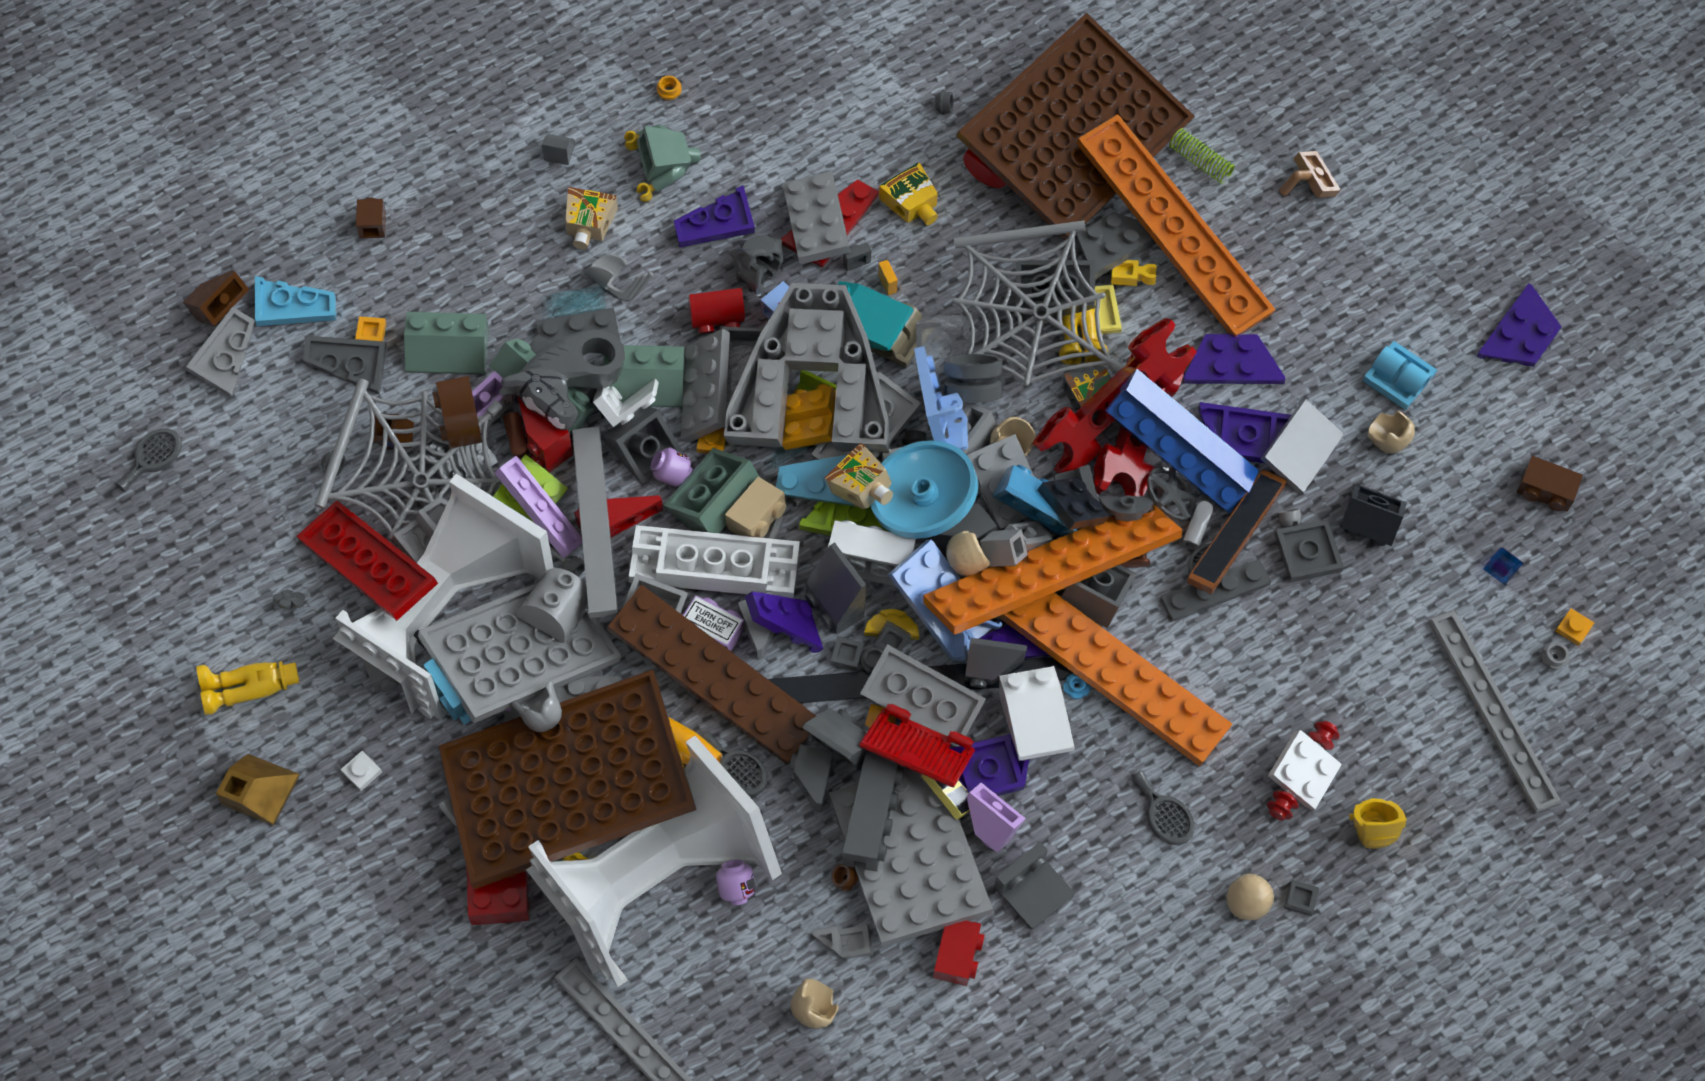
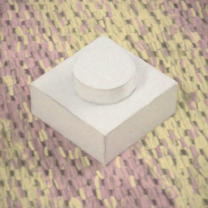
M361 751L341 769V772L362 791L382 773V770Z

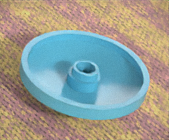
M932 440L912 443L896 450L881 463L887 470L892 482L888 489L893 492V497L886 505H882L875 500L870 506L878 522L889 532L913 539L932 537L951 529L968 514L978 492L977 474L969 457L952 444Z

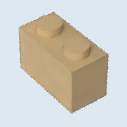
M757 477L725 514L727 529L739 536L764 537L771 523L776 518H780L785 512L784 492L762 478Z

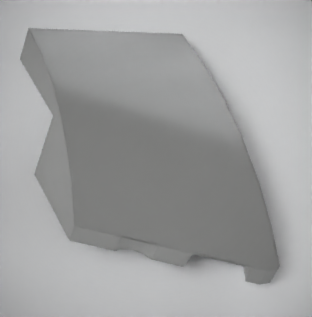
M441 497L417 512L415 521L393 534L392 539L403 553L416 563L424 554L448 503L447 500Z

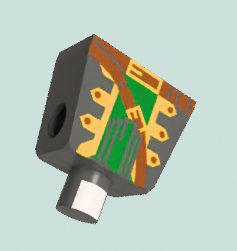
M1104 366L1065 374L1063 376L1062 388L1075 412L1111 379V376ZM1098 410L1093 414L1092 421L1097 419Z

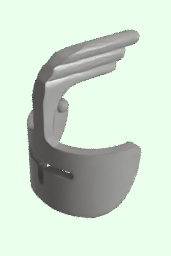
M614 254L601 256L591 267L584 271V274L622 300H632L638 296L653 276V272H649L647 275H637L627 289H617L612 285V282L627 264V260Z

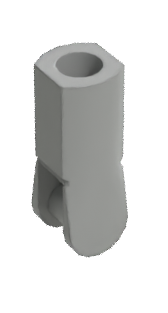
M1208 501L1198 503L1182 540V546L1192 550L1199 548L1213 511V507Z

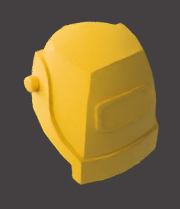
M1371 798L1357 804L1354 808V813L1349 814V820H1354V828L1361 843L1365 848L1370 849L1384 848L1395 843L1400 837L1402 829L1405 828L1407 819L1403 810L1396 803Z

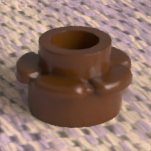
M839 864L832 871L831 879L833 884L844 892L850 891L858 882L855 867Z

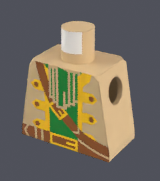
M573 187L568 188L566 231L567 235L575 236L573 241L574 247L585 250L588 248L590 239L603 241L618 209L617 195Z
M862 443L855 447L824 477L831 493L862 509L868 508L875 500L882 505H886L893 497V492L888 489L892 482L887 470Z

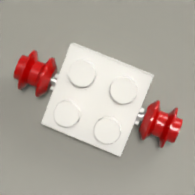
M1315 722L1314 728L1316 732H1309L1308 736L1301 730L1294 731L1270 771L1268 777L1285 790L1274 791L1273 797L1275 802H1267L1269 813L1275 819L1280 821L1292 819L1293 815L1290 809H1298L1299 804L1297 801L1310 810L1316 809L1342 765L1325 751L1334 748L1331 740H1338L1340 738L1337 727L1331 722Z

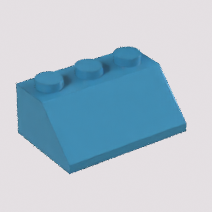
M1013 465L1006 469L992 497L1033 521H1039L1043 527L1061 537L1076 532L1078 528L1069 530L1037 491L1043 482H1048V480L1035 478L1031 475L1032 472L1022 465Z

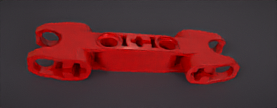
M1164 318L1136 336L1128 346L1134 358L1084 403L1076 413L1070 407H1063L1047 420L1032 444L1042 452L1058 442L1063 443L1064 454L1054 468L1057 474L1072 471L1088 464L1100 452L1101 445L1095 438L1115 420L1105 410L1119 394V389L1135 369L1142 372L1161 389L1170 386L1183 374L1197 351L1193 346L1186 344L1168 354L1166 340L1176 326L1172 319ZM1098 410L1097 419L1092 421L1093 414Z
M1132 353L1128 357L1126 365L1134 358ZM1184 372L1170 386L1162 389L1170 397H1173L1178 391ZM1122 425L1115 447L1106 443L1098 454L1094 466L1093 482L1095 490L1100 495L1103 491L1107 490L1111 481L1114 480L1122 485L1125 496H1144L1148 489V475L1155 467L1143 461L1147 448L1128 433Z

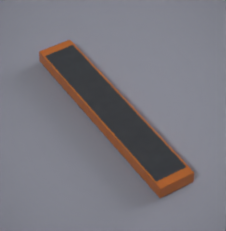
M1262 469L1254 481L1250 492H1246L1188 576V584L1212 595L1285 488L1286 479Z

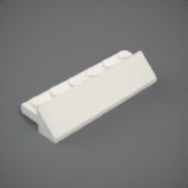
M636 525L629 583L633 582L634 576L637 573L671 587L749 594L752 591L760 593L770 592L772 595L794 598L800 542Z

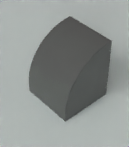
M547 134L542 143L544 161L569 165L575 147V140L573 138Z

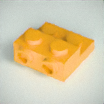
M821 384L816 390L806 391L797 389L793 394L787 395L782 444L785 450L832 441L836 391L832 386Z

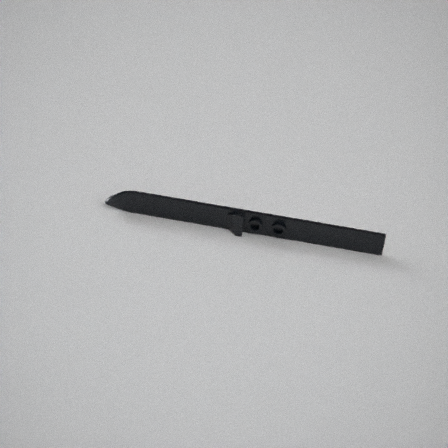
M1053 657L1024 659L1021 665L1008 674L1054 666L1058 680L1063 681L1073 672ZM967 663L928 666L969 690L999 688V681L993 685H986V688H975L970 686V682H964ZM862 671L772 678L768 680L799 703L867 698L860 693L871 674Z

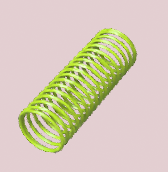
M1180 128L1170 140V148H1173L1180 155L1189 159V162L1192 161V164H1195L1202 171L1211 175V178L1214 177L1220 184L1223 183L1221 181L1229 169L1230 171L1227 175L1228 177L1231 176L1235 165L1227 162V159L1224 160V157L1221 158V155L1215 153L1214 150L1211 151V148L1205 146V143L1202 144V141H1199V139L1192 137V134L1189 135V132H1186L1184 128ZM1182 130V132L1176 138L1174 144L1171 146L1174 137L1177 135L1179 131ZM1186 136L1185 140L1183 141V143H1182V145H1181V147H1180V149H1179V151H1178V146H1179L1180 142H1181L1182 139ZM1190 137L1189 141L1187 142V144L1185 145V147H1184V149H1183V152L1181 153V149H1182L1184 143H1185L1186 140ZM1179 140L1177 147L1175 149L1174 146L1176 142ZM1193 140V142L1191 143L1186 152V155H1184L1185 149L1187 148L1188 144ZM1196 142L1195 146H1194V147L1192 148V150H1191V153H1190V155H1189V158H1187V154H1188L1190 148H1191V147L1193 146V144ZM1198 144H1200L1197 150L1195 151L1192 160H1190V157L1194 149L1198 146ZM1202 147L1201 151L1198 153V156H1197L1195 162H1193L1195 155L1197 154V152L1199 151V149ZM1206 148L1205 152H1204L1203 155L1201 156V159H1200V161H1199V163H1198V165H1197L1196 163H1197V160H1198L1199 156L1201 155V153H1202V152L1204 151V149ZM1209 151V153L1207 154V156L1205 157V159H1204V161H1203V163H1202V166L1200 167V163H1201L1203 157H1204L1205 154ZM1212 153L1211 157H1210L1209 160L1207 161V164H1206V166H1205V169H1203V166H1204L1205 161L1207 160V158H1208V157L1210 156V154ZM1215 156V158H1214L1213 161L1211 162V165H1210L1208 171H1206V168H1207L1209 162H1210L1211 159ZM1219 157V159L1217 160V162L1215 163V165H1214V167H1213V169H1212L1211 174H1209V171H1210V169H1211L1213 163H1214V162L1216 161V159ZM1221 161V163H1220L1219 166L1217 167V170H1216L1214 176H1212L1214 169L1216 168V166L1218 165V163ZM1225 162V164L1223 165V167H1222L1221 170H1220V173H1219L1218 177L1216 178V174H1217L1218 170L1220 169V167L1222 166V164ZM1227 166V168H1226L1225 171L1223 172V175H1222V177H1221V179H1220V181H1219V177H1220L1222 171H1223L1224 168Z

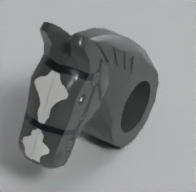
M588 330L571 334L541 350L525 365L520 373L503 378L501 380L503 388L499 391L501 396H518L529 410L541 415L556 428L561 430L570 429L577 421L578 410L569 400L568 387L606 388L617 382L625 360L624 345L614 334L604 330ZM591 352H598L608 357L611 363L605 366H595L588 363L583 356Z

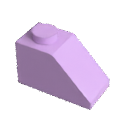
M982 783L967 795L975 835L982 840L985 846L998 853L1010 842L1026 818Z

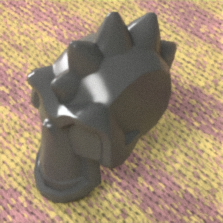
M758 235L749 240H741L739 242L740 249H734L729 252L730 256L734 259L731 262V266L737 268L736 279L749 285L759 298L765 294L763 285L769 278L776 275L783 262L782 240L778 238L772 239L767 235Z

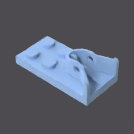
M924 346L914 348L926 415L934 441L952 444L962 451L968 449V419L962 409V399L958 393L942 396L941 392L937 393V391L942 389L938 375H936V372L932 373V371H936L933 356H927ZM958 419L962 420L959 423H955V421ZM946 426L949 434L947 439L945 435Z
M932 539L922 543L888 574L952 661L963 662L967 658V650L969 649L971 638L980 639L991 628L999 629L1002 626L1001 622L989 620L954 635L923 604V595L960 580Z

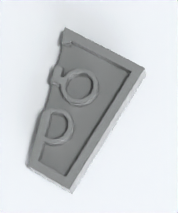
M232 307L186 366L187 371L232 397L255 327V320Z

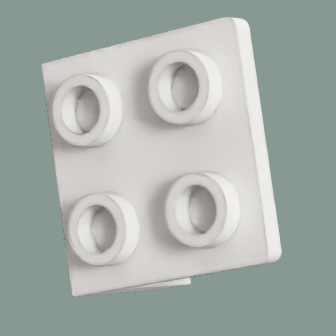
M656 378L623 403L620 401L622 397L615 387L597 388L593 403L613 427L618 423L624 425L634 417V411L640 407L645 409L656 400L654 396L657 394L659 382Z

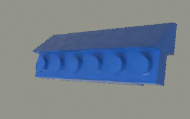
M1135 369L1119 389V394L1105 412L1199 492L1209 497L1227 513H1230L1245 493L1250 492L1259 470L1142 372Z

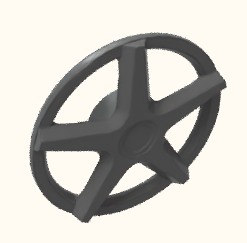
M1157 467L1153 469L1148 475L1147 486L1150 496L1157 507L1166 515L1176 520L1191 518L1196 509L1197 494L1192 492L1188 483L1172 468ZM1156 473L1168 474V483L1157 476ZM1176 480L1180 482L1186 491L1178 488ZM1151 481H1154L1161 487L1159 491L1161 498L1159 500L1153 492ZM1181 499L1190 500L1189 512H1187ZM1166 504L1174 506L1176 504L1181 516L1171 513L1163 506Z

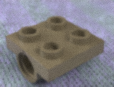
M904 303L912 307L914 311L891 349L886 351L871 348V351L907 369L915 357L914 348L923 345L933 330V324L922 319L921 313L913 305Z

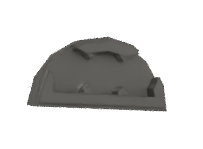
M1151 496L1099 497V502L1102 504L1103 509L1115 515V519L1121 521L1139 520L1143 514L1151 512L1153 508Z

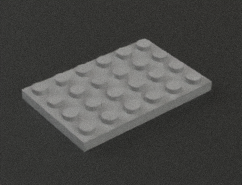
M537 583L419 630L418 634L422 644L449 681L473 723L511 708V703L514 700L521 704L537 697L543 692L547 682H553L554 689L620 662L622 655L597 618H590L589 609L564 643L516 617L517 610Z
M911 769L904 771L902 785H896L895 793L899 794L896 811L891 810L889 819H893L891 835L884 838L883 844L887 845L885 861H879L877 872L866 870V863L855 862L854 866L881 947L944 929L945 926L965 920L971 921L993 914L992 905L959 819L956 820L922 778V774ZM858 784L829 792V798L844 842Z

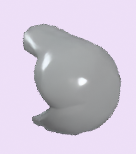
M551 681L546 683L545 689L537 697L518 704L515 700L511 703V706L519 713L528 728L535 732L548 731L555 727L561 719V705Z

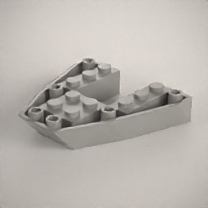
M792 283L760 333L727 407L724 430L725 439L729 445L782 447L789 370L838 372L832 443L835 450L852 451L862 443L870 452L889 453L888 415L869 340L846 285Z

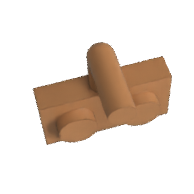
M1317 151L1298 152L1293 159L1298 165L1299 170L1294 171L1279 189V192L1286 196L1299 181L1307 180L1317 198L1335 197L1341 191Z

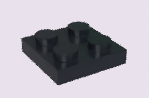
M1078 477L1043 482L1037 489L1069 530L1104 524L1109 517L1102 504L1093 497L1085 483Z

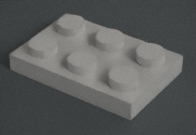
M1016 434L968 454L967 456L971 460L977 474L978 487L998 530L1027 518L1025 515L992 497L1007 468L1013 465H1022L1032 472Z

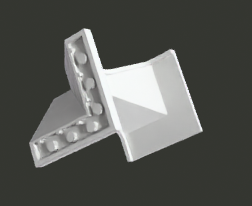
M455 474L449 481L451 496L424 554L417 562L418 565L435 577L438 584L398 621L379 608L352 623L348 613L342 610L335 618L339 631L333 637L335 641L401 683L411 714L419 706L418 710L429 719H432L434 716L440 721L448 711L441 707L431 674L416 665L415 643L417 639L413 636L417 630L428 627L454 594L461 589L523 573H528L541 579L547 570L553 568L546 530L458 474Z
M696 736L686 741L690 760L685 767V773L697 810L633 832L590 860L551 862L548 860L539 840L528 846L533 858L529 860L532 866L526 871L571 927L592 974L600 971L606 981L611 978L617 987L628 980L610 957L609 949L623 908L684 866L722 865L726 861L735 859L743 860L745 864L759 865L772 880L782 874L759 807Z

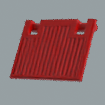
M892 703L888 704L886 709H882L859 746L954 788L975 752V749L972 747L974 743L972 738L956 731H950L948 736L910 720L912 715L909 713L910 711ZM890 715L902 720L900 726L887 721ZM955 743L964 747L962 754L950 749L951 744Z

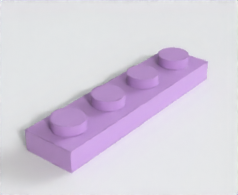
M517 456L494 472L532 521L547 531L549 542L562 558H565L582 544L581 535Z

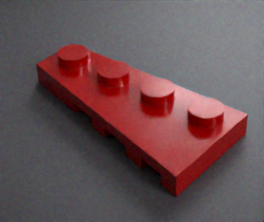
M858 179L838 194L847 236L879 196L878 190ZM791 230L781 238L782 245L797 253L793 230ZM831 257L813 261V263L823 268Z

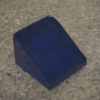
M1501 547L1491 557L1483 570L1503 585H1506L1524 563Z

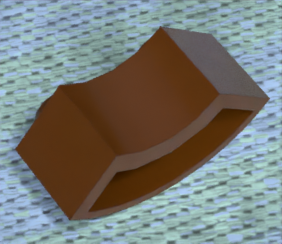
M469 376L436 382L437 391L432 392L435 408L441 407L444 425L439 426L442 442L448 441L450 449L482 443Z

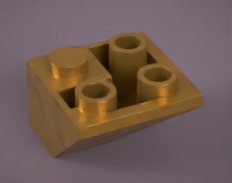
M246 754L228 769L216 795L223 806L274 826L300 775L266 760Z

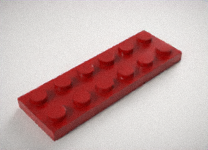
M337 500L296 536L306 548L396 621L438 584L434 576Z

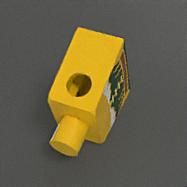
M919 162L879 185V199L907 223L918 217L926 225H931L937 220L938 214L933 208L937 206L938 194Z

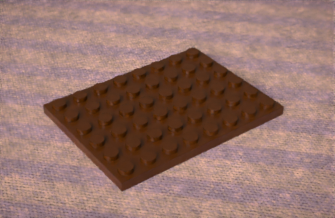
M1086 13L961 128L956 137L1048 225L1083 220L1086 224L1117 193L1077 145L1078 138L1118 114L1154 158L1170 142L1173 135L1180 128H1185L1195 116ZM1070 233L1059 234V236L1067 240Z
M653 669L560 702L562 709L561 719L555 727L548 731L535 732L529 729L520 716L438 746L467 871L473 889L525 872L532 866L529 860L533 858L528 846L537 840L541 843L548 860L552 862L697 810Z

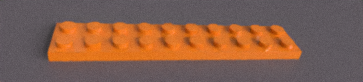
M1118 114L1078 138L1077 145L1229 334L1237 337L1275 312L1276 309Z
M1154 504L1152 511L1143 514L1139 520L1121 521L1115 519V515L1108 517L1104 524L1084 527L1076 532L1027 551L1028 555L1015 566L989 567L977 574L967 576L923 595V604L956 635L1182 538V529Z
M1055 592L998 616L1199 767L1232 726L1230 721Z

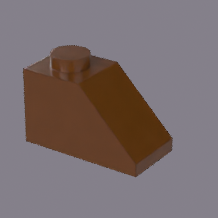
M231 270L200 284L183 301V304L198 321L215 326L250 289L239 275Z

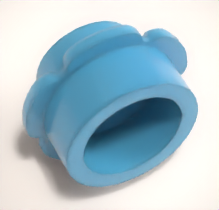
M1073 673L1066 677L1063 689L1071 698L1081 699L1089 694L1091 686ZM1079 684L1080 687L1076 688L1074 685Z

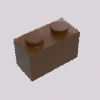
M1531 456L1524 469L1516 493L1522 494L1523 498L1528 501H1540L1548 504L1552 510L1568 512L1575 500L1583 474Z

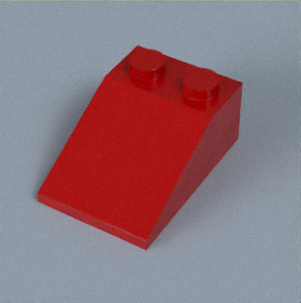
M517 396L528 441L527 448L531 454L529 457L550 473L573 456L569 431L556 428L544 417L529 410Z

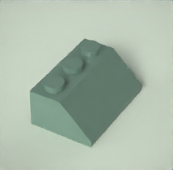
M406 312L404 331L405 372L485 375L489 335L486 314Z
M624 345L625 360L622 372L617 382L609 386L610 388L612 386L615 387L622 397L620 401L623 403L656 378L659 382L657 394L654 396L656 400L649 407H683L684 347ZM605 355L603 358V366L611 363L609 358Z
M712 448L663 506L692 531L720 533L726 526L725 514L754 480L760 476L750 460Z

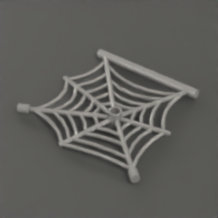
M1084 220L954 238L955 249L964 247L968 251L969 258L967 283L960 296L952 300L954 304H959L969 321L971 339L967 354H971L974 347L975 326L972 316L965 305L974 306L981 315L985 326V338L982 348L973 354L988 353L1014 363L1026 373L1025 377L1003 365L1002 370L1011 373L1023 381L1025 386L1049 376L1085 367L1109 365V369L1115 373L1124 367L1117 360H1111L1100 331V299L1105 297V293L1097 294L1087 283L1076 260L1075 235L1076 232L1086 231ZM1070 233L1068 239L1058 246L1025 258L989 256L979 253L971 247ZM1064 247L1062 255L1047 265L1028 271L1012 272L997 270L986 260L1007 263L1026 262L1042 258ZM1070 248L1075 271L1092 296L1084 298L1076 290L1068 276L1065 261ZM974 256L983 264V275L974 300H966L963 298L971 284ZM1058 263L1053 275L1038 282L1028 284L1010 282L1004 276L1030 275L1046 270ZM987 269L996 276L994 291L988 303L978 301L985 286ZM1062 270L1071 291L1079 298L1078 300L1071 301L1063 291L1059 281ZM1000 280L1008 287L1002 305L993 304L998 293ZM1052 280L1048 288L1038 293L1024 294L1017 288L1040 286ZM1056 285L1067 303L1061 305L1054 292ZM1011 291L1021 298L1015 307L1007 306ZM1046 294L1044 302L1037 305L1030 299ZM1052 297L1056 306L1048 308L1049 302ZM1095 300L1096 332L1103 353L1094 348L1087 331V303ZM1025 302L1032 309L1021 308V305ZM1079 305H1082L1081 319L1086 341L1076 335L1075 309ZM981 308L990 309L996 323L995 340L988 345L989 324ZM1071 308V330L1062 323V310ZM996 310L1005 311L1009 320V331L1000 336V321ZM1040 311L1046 312L1044 316H1038ZM1010 312H1014L1018 318V326L1014 328ZM1057 312V320L1051 317L1050 314ZM1020 313L1033 316L1022 322ZM1037 321L1035 331L1032 328L1027 327L1033 322ZM1049 322L1059 329L1040 336L1044 323ZM1021 330L1029 332L1034 337L1032 347L1024 339L1014 334ZM1066 334L1072 338L1037 350L1039 341L1051 335ZM1011 337L1022 343L1030 351L1029 358L1017 349L1003 343V341ZM1077 342L1088 350V352L1060 356L1034 365L1036 355L1062 345ZM997 345L1006 348L1028 363L1027 368L1016 359L991 349ZM1095 355L1102 360L1064 367L1031 378L1032 370L1054 362Z
M359 378L314 505L325 509L328 499H338L357 504L371 512L383 523L390 533L388 540L393 541V534L399 531L401 525H409L413 522L405 520L407 514L417 515V510H410L414 501L426 504L434 501L429 491L430 485H445L440 491L438 498H442L448 490L451 479H447L442 465L448 459L454 473L462 477L452 456L458 449L466 470L471 477L464 479L472 484H477L476 487L481 488L483 484H491L487 491L491 495L496 485L500 483V480L496 478L487 453L488 419L491 416L494 417L503 406L495 400L486 409L487 412L483 416H477L479 428L483 425L482 450L491 478H486L475 453L474 444L470 445V452L474 465L481 478H476L467 461L463 446L443 453L435 451L426 445V435L439 443L448 444V441L442 442L441 438L431 434L426 429L428 420L434 427L440 430V425L427 414V404L438 414L442 415V411L439 408H435V404L427 398V391H422L421 396L414 399L389 401L369 395L366 391L369 382ZM364 398L369 405L370 436L366 453L351 479L338 492L330 493ZM373 401L387 405H407L421 401V411L405 415L381 414ZM375 414L383 427V446L378 462L369 477L356 489L345 491L363 470L370 455L374 440ZM421 416L419 427L406 430L391 429L385 420L408 419ZM420 431V441L400 443L395 434H408ZM389 436L394 444V456L390 469L377 486L364 488L373 479L382 465ZM420 445L419 454L410 458L403 448ZM426 450L442 458L439 461L431 459L426 455ZM399 452L405 461L402 470L392 484L384 485L392 476L398 461ZM419 459V472L412 461ZM425 460L435 464L427 473H425ZM407 467H409L414 475L413 480L400 482L405 475ZM437 470L442 478L429 479ZM420 479L426 480V483L424 485L417 484V481ZM412 486L415 488L411 495L402 489ZM395 489L409 499L406 505L389 490ZM382 491L395 499L403 509L400 516L392 506L372 493ZM419 492H423L426 499L417 497ZM364 494L377 500L397 520L393 529L372 507L347 496Z

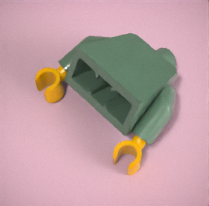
M661 124L651 127L645 126L643 130L639 131V134H636L634 131H627L624 135L626 149L631 151L639 149L646 180L651 181L650 185L640 183L637 186V193L647 191V193L640 196V200L643 202L651 200L653 191L656 190L658 192L682 178L691 163H698L700 161L701 153L699 148L688 147L685 135L682 132L672 131Z

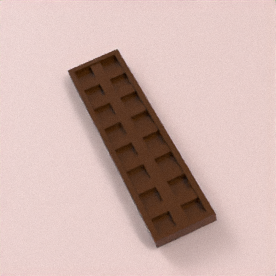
M642 584L608 625L607 630L784 763H789L792 754L798 751L799 746L809 736L802 727L806 722L816 717L814 713Z

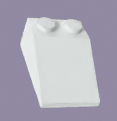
M1054 666L999 676V697L1019 761L1074 751L1075 747L1062 689Z

